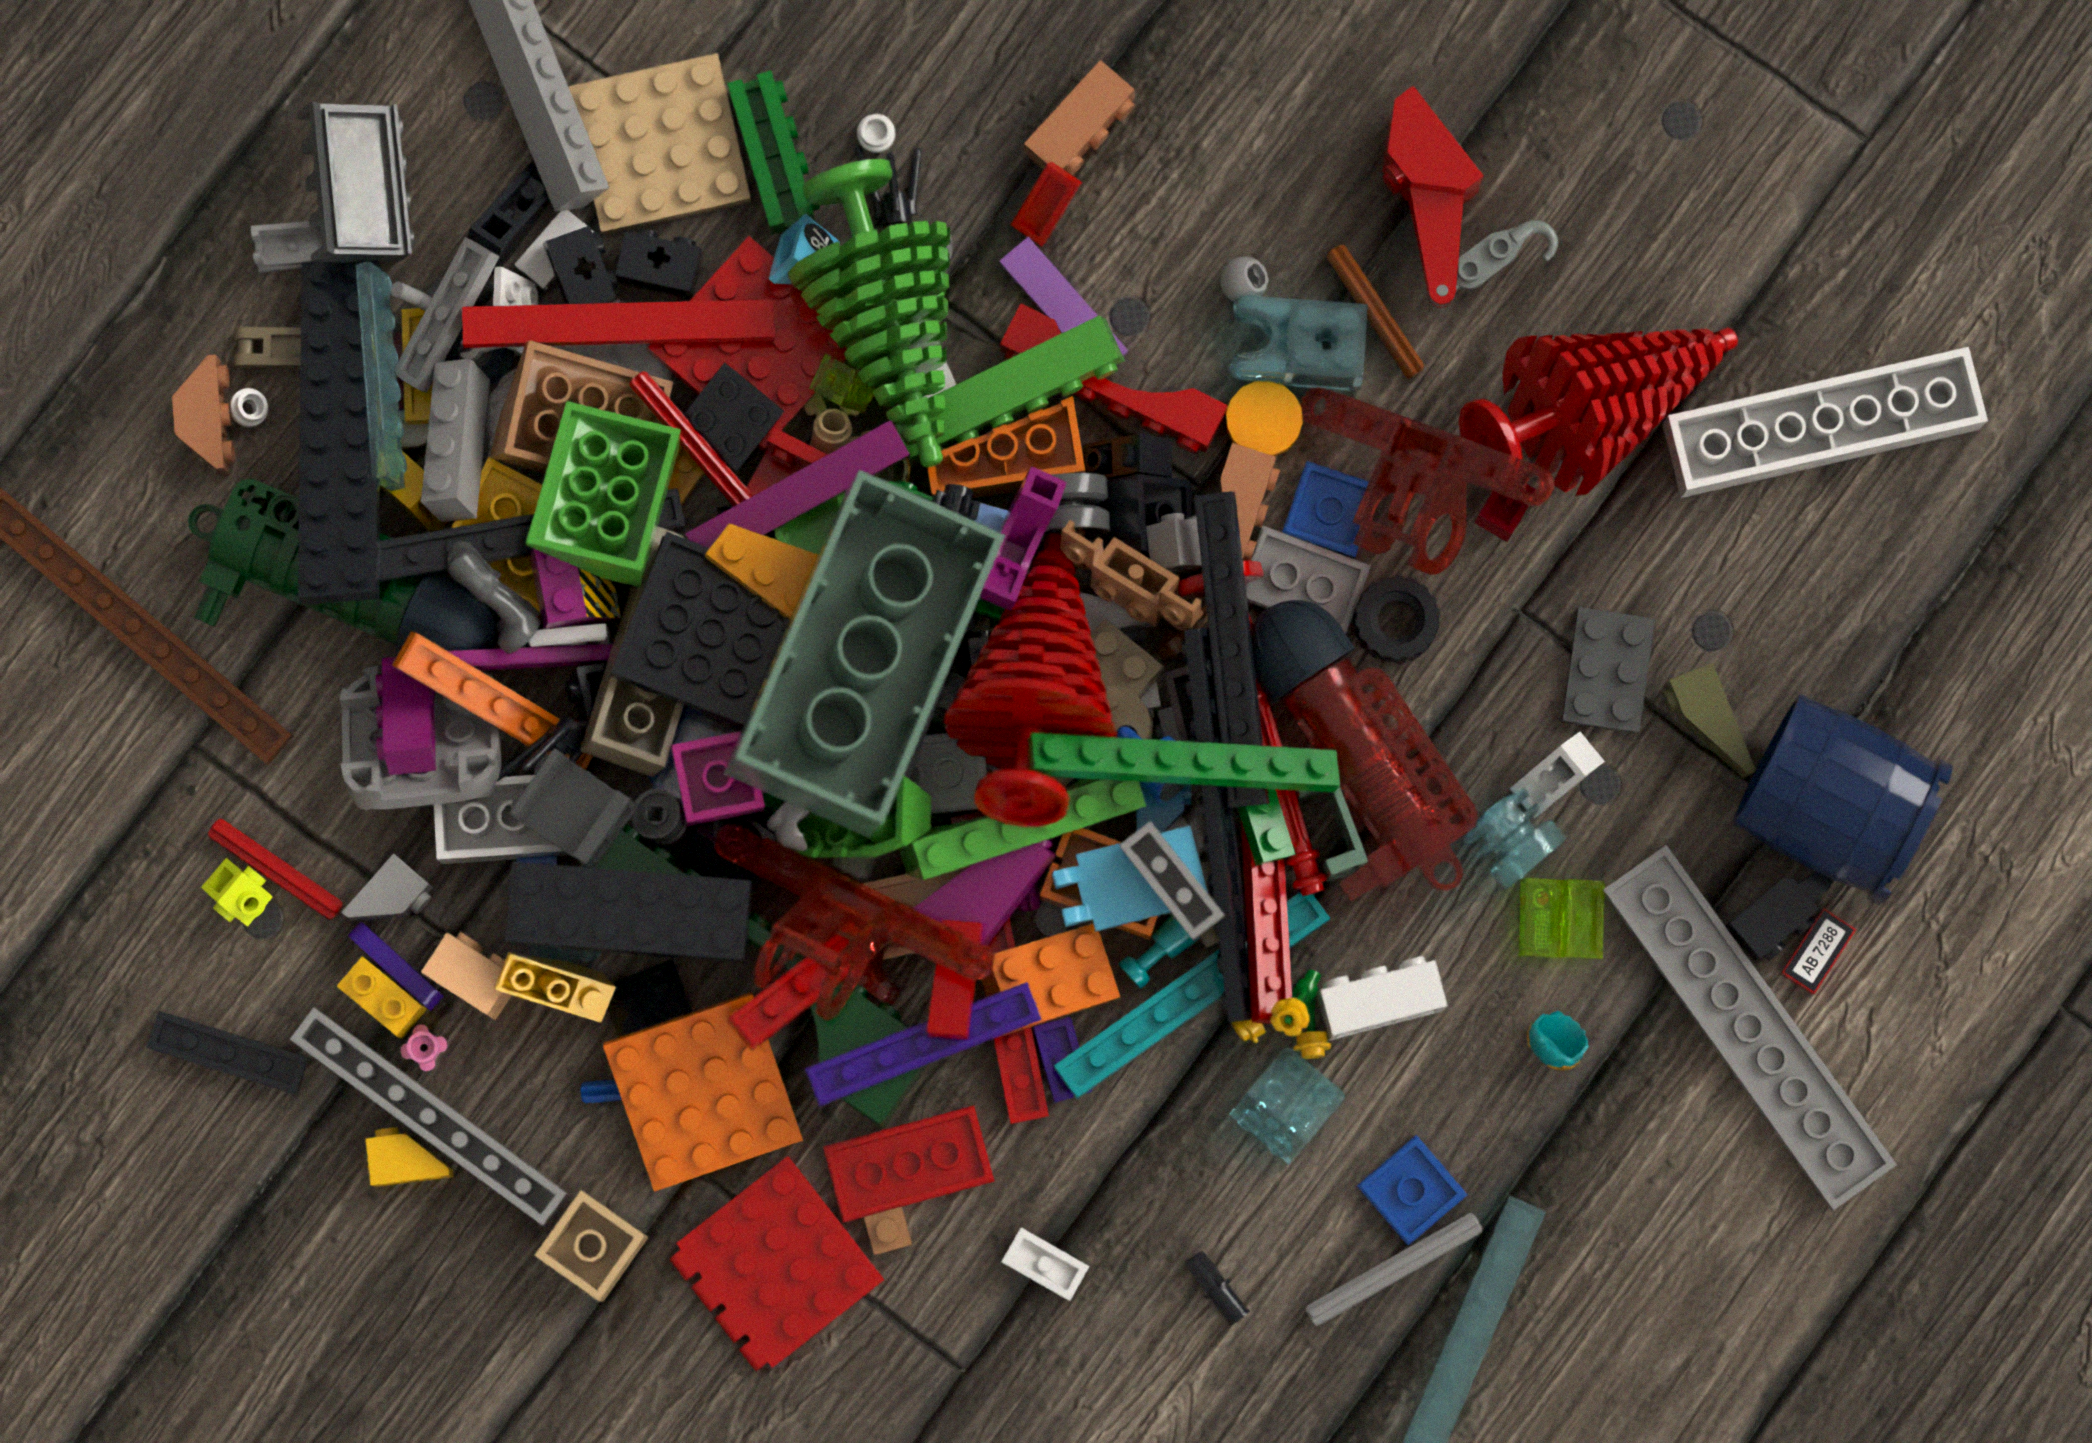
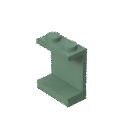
M1340 786L1336 792L1296 790L1299 802L1323 793L1326 794L1347 849V853L1330 858L1324 862L1321 870L1322 873L1327 875L1326 883L1363 870L1368 859Z

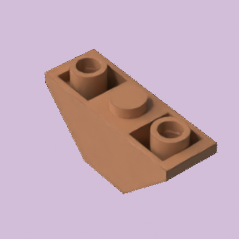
M215 354L207 355L172 396L174 432L182 443L224 476L230 475L229 464L235 463L233 441H227L226 426H232L230 403H225L224 388H229L230 379L227 365H222V362Z

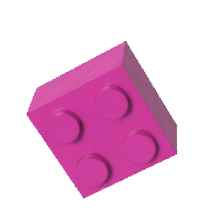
M742 731L671 745L687 826L764 811L765 806L761 790L723 774Z

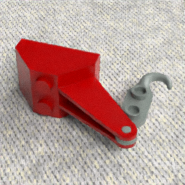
M1414 86L1394 100L1389 118L1382 170L1385 175L1382 178L1392 193L1396 195L1400 192L1403 198L1409 202L1429 302L1435 307L1444 308L1452 303L1458 289L1472 290L1478 288L1514 260L1524 241L1533 234H1542L1546 237L1548 249L1543 255V260L1549 261L1555 255L1558 248V237L1549 224L1540 220H1529L1516 228L1494 232L1459 257L1463 204L1477 195L1484 175Z

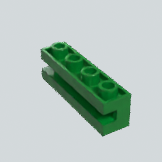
M770 70L757 74V80L743 83L742 79L727 83L771 234L775 235L785 232L805 213L815 221L813 211L819 210L820 206L808 203L802 190V186L805 184L803 175L809 174V169L804 152L796 153L792 139L799 138L793 116L785 117L781 104L788 102L782 80L775 82Z

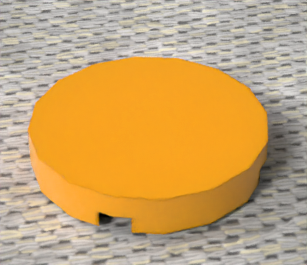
M1255 381L1242 387L1232 397L1226 412L1227 432L1233 443L1272 456L1288 451L1298 439L1303 424L1302 408L1296 396L1284 385L1272 381Z

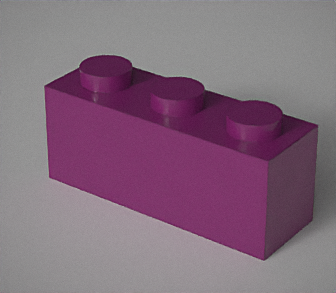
M395 657L382 658V674H376L375 676L378 698L382 697V705L376 706L378 729H383V737L376 738L379 761H386L389 775L436 771L435 691L407 674L394 673L392 664Z

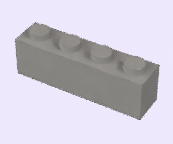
M471 358L435 363L421 503L440 522L477 518L490 379Z

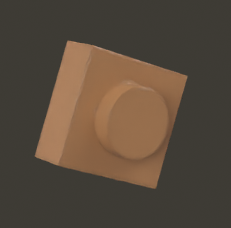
M902 1207L864 1217L874 1256L912 1245Z

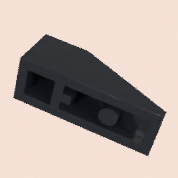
M534 159L469 229L468 239L475 241L500 256L495 267H502L515 253L551 202Z

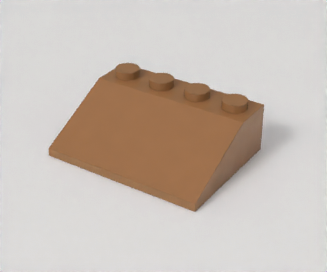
M528 340L526 341L498 420L490 458L546 474L566 401L663 424L629 386V382L640 372ZM651 376L670 398L673 382Z

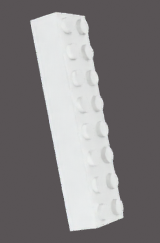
M1969 347L1668 415L1663 423V428L1680 496L1683 498L1980 430L1988 422L1970 350Z

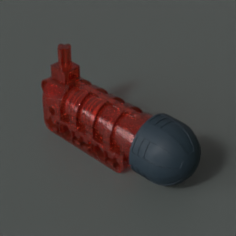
M1303 600L1284 601L1269 607L1258 616L1250 630L1257 683L1260 684L1271 705L1294 692L1283 701L1314 749L1336 750L1340 788L1380 846L1378 850L1367 856L1368 862L1366 865L1339 882L1343 893L1352 902L1378 884L1383 889L1416 866L1433 889L1438 891L1454 889L1462 880L1463 868L1449 847V844L1468 833L1477 822L1475 806L1389 677L1378 668H1367L1358 673L1348 658L1336 664L1355 650V647L1342 630V627L1328 611L1317 604ZM1372 685L1375 691L1365 694L1362 688ZM1383 700L1384 704L1375 711L1371 705H1377ZM1383 714H1389L1396 719V730H1391L1384 725ZM1405 733L1408 739H1403L1397 744L1395 740ZM1414 749L1418 755L1409 760L1405 753ZM1426 764L1428 769L1418 776L1415 770H1420ZM1427 779H1433L1439 784V795H1434L1428 791L1426 786ZM1449 798L1451 804L1445 805L1441 810L1438 805ZM1458 814L1461 820L1457 824L1452 825L1449 818ZM1446 862L1453 866L1455 878L1450 884H1441L1435 879L1434 869L1437 864Z

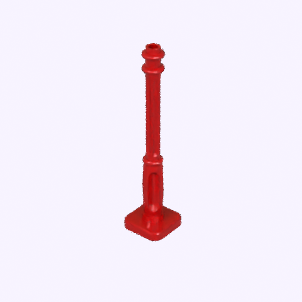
M1243 561L1245 584L1259 580L1264 576L1261 562ZM1203 573L1179 581V595L1183 598L1192 599L1205 597ZM1249 615L1250 630H1251L1253 623H1252L1251 617H1250V615ZM1256 679L1263 746L1282 747L1269 700ZM1275 789L1296 854L1285 860L1286 865L1293 866L1296 876L1292 887L1297 890L1300 889L1302 897L1324 890L1322 882L1327 880V875L1319 871L1316 859L1320 856V851L1312 848L1296 791Z

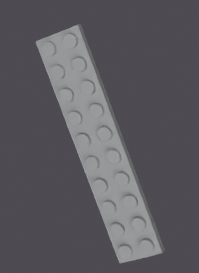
M1667 845L1602 890L1603 894L1831 1211L1838 1208L1897 1165Z

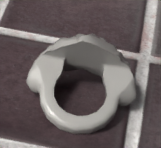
M786 801L769 818L767 827L775 832L776 838L782 846L801 851L807 850L804 836L799 831L797 825L810 812Z

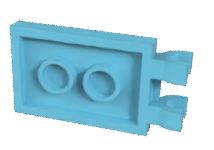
M1191 826L1160 833L1208 893ZM1122 843L1076 854L1078 866L1056 870L1052 874L1055 889L1078 884L1083 904L1062 910L1065 928L1092 921L1095 932L1171 913V911L1120 848L1119 845Z

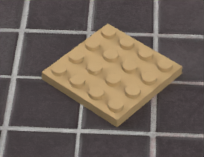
M718 53L569 86L575 105L609 185L608 190L594 199L602 235L751 202Z

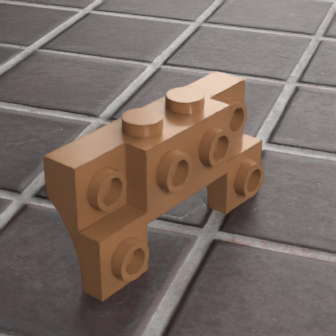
M1070 520L1063 528L1060 549L1078 568L1092 571L1090 587L1103 600L1108 602L1114 601L1125 608L1127 613L1135 620L1140 622L1146 621L1154 627L1163 616L1172 626L1182 631L1202 628L1207 622L1206 605L1201 608V601L1196 598L1190 604L1177 596L1179 577L1115 537L1104 550L1102 539L1098 537L1094 543L1085 539V530L1082 528L1075 530V523Z

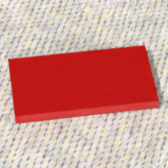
M974 1105L823 1146L843 1223L995 1182Z

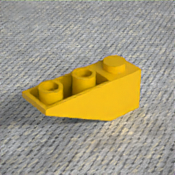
M509 952L494 988L507 994L601 1023L616 987L602 972L568 961Z

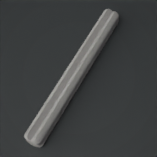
M1468 1213L1307 1305L1305 1309L1310 1320L1315 1326L1325 1323L1479 1235L1482 1232V1227L1473 1213Z

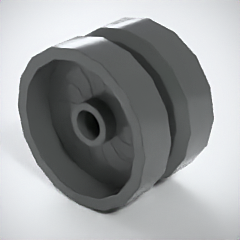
M1092 473L1052 474V476L1066 481L1067 484L1057 511L1040 541L1045 542V537L1050 533L1061 534L1063 528L1070 520L1075 523V530L1079 528L1085 530V539L1098 538L1110 533L1109 512L1102 507L1095 506L1108 498L1107 478L1104 475Z

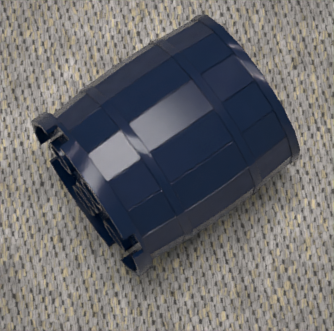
M1799 694L1786 712L1756 768V772L1753 774L1739 803L1732 825L1742 828L1766 843L1771 849L1834 881H1840L1867 892L1868 900L1881 905L1892 892L1885 888L1886 882L1890 883L1893 877L1898 880L1901 879L1921 844L1942 798L1936 796L1940 788L1938 782L1941 781L1948 785L1953 772V765L1941 759L1935 763L1909 747L1905 742H1901L1878 728L1850 716L1844 711L1835 710Z

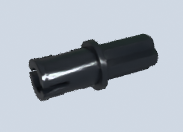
M1198 1252L1186 1262L1188 1270L1207 1293L1204 1296L1205 1299L1210 1298L1228 1321L1229 1326H1232L1250 1312L1228 1284L1231 1280L1229 1278L1224 1279L1205 1252Z

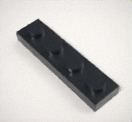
M158 1011L146 1047L298 1095L310 1059L300 1054L162 1011Z

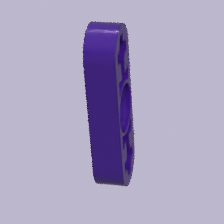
M362 921L348 934L350 939L430 1011L444 997Z

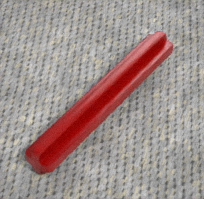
M218 819L211 826L208 832L210 839L326 919L333 920L339 914L343 906V902L225 820Z

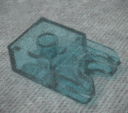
M1259 296L1239 297L1233 303V314L1236 319L1241 323L1260 327L1266 332L1270 342L1260 351L1243 352L1234 356L1229 363V374L1235 379L1245 381L1283 383L1284 386L1360 391L1364 371L1368 304ZM1321 341H1329L1331 343L1330 349H1322Z

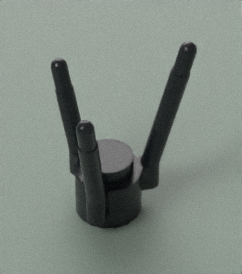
M856 145L854 149L858 161L867 160L862 147ZM916 148L914 151L908 199L906 198V192L898 191L894 153H887V160L890 162L893 172L892 179L889 181L890 192L883 194V201H881L878 190L870 193L874 204L875 218H882V226L884 227L903 223L911 224L912 215L917 214L916 199L922 155L920 148Z
M563 716L542 737L500 770L497 781L511 773L524 761L526 762L522 765V769L528 771L550 750L553 751L554 748L564 756L569 754L568 759L576 764L577 760L584 753L580 749L586 733L585 730L573 719Z

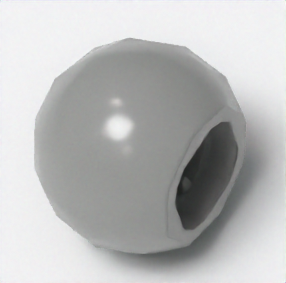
M1236 257L1223 267L1220 277L1223 293L1236 304H1252L1265 294L1269 281L1265 267L1253 257Z

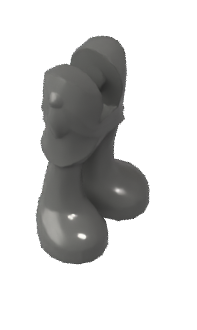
M464 541L453 544L448 552L449 573L479 601L485 602L500 616L496 624V629L500 633L498 645L506 654L515 652L525 645L537 631L541 622L537 618L539 612L528 600L523 599L512 589L500 582L498 579L501 573L492 569L472 545Z

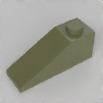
M1713 663L1669 679L1665 684L1667 690L1662 692L1668 711L1670 713L1676 712L1678 720L1743 779L1756 772Z

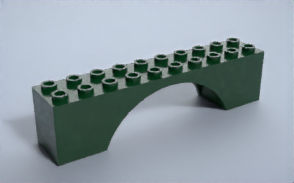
M627 824L596 867L599 869L702 877L689 867L684 873L675 867L678 863L675 858L656 845L651 851L643 845L646 842L643 836ZM752 912L750 917L749 944L769 954L787 971L806 958L803 956L806 950L803 949L804 947L786 934L780 940L771 933L774 929L771 927L772 925ZM851 979L846 984L841 982L810 1006L818 1034L819 1063L908 1029V1027L899 1022L902 1016H900L901 1014L883 1001L880 1002L878 1007L867 1000L870 996L868 991ZM927 1065L840 1099L881 1128H884Z

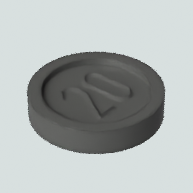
M1043 902L1040 908L1037 909L1035 923L1043 935L1050 937L1071 930L1072 926L1065 928L1061 913L1063 908Z

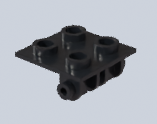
M724 362L684 413V416L720 458L737 472L745 461H750L756 454V447L785 411Z
M673 959L614 982L613 984L616 988L607 1008L618 1037L693 1012Z

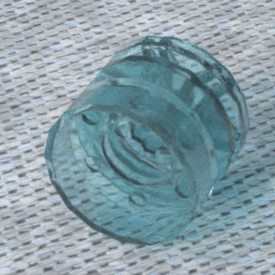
M1525 788L1508 797H1503L1475 821L1469 833L1462 839L1467 847L1473 845L1481 837L1486 841L1487 844L1474 855L1478 860L1492 852L1497 854L1499 858L1488 872L1504 891L1521 879L1567 839L1552 819L1534 827L1530 821L1541 807L1538 803H1535L1524 813L1518 808L1530 796V793Z

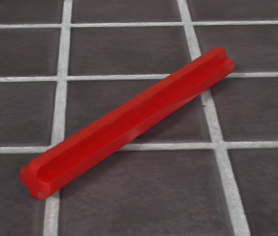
M640 372L629 382L632 390L663 425L681 429L680 445L733 507L753 496L647 372Z

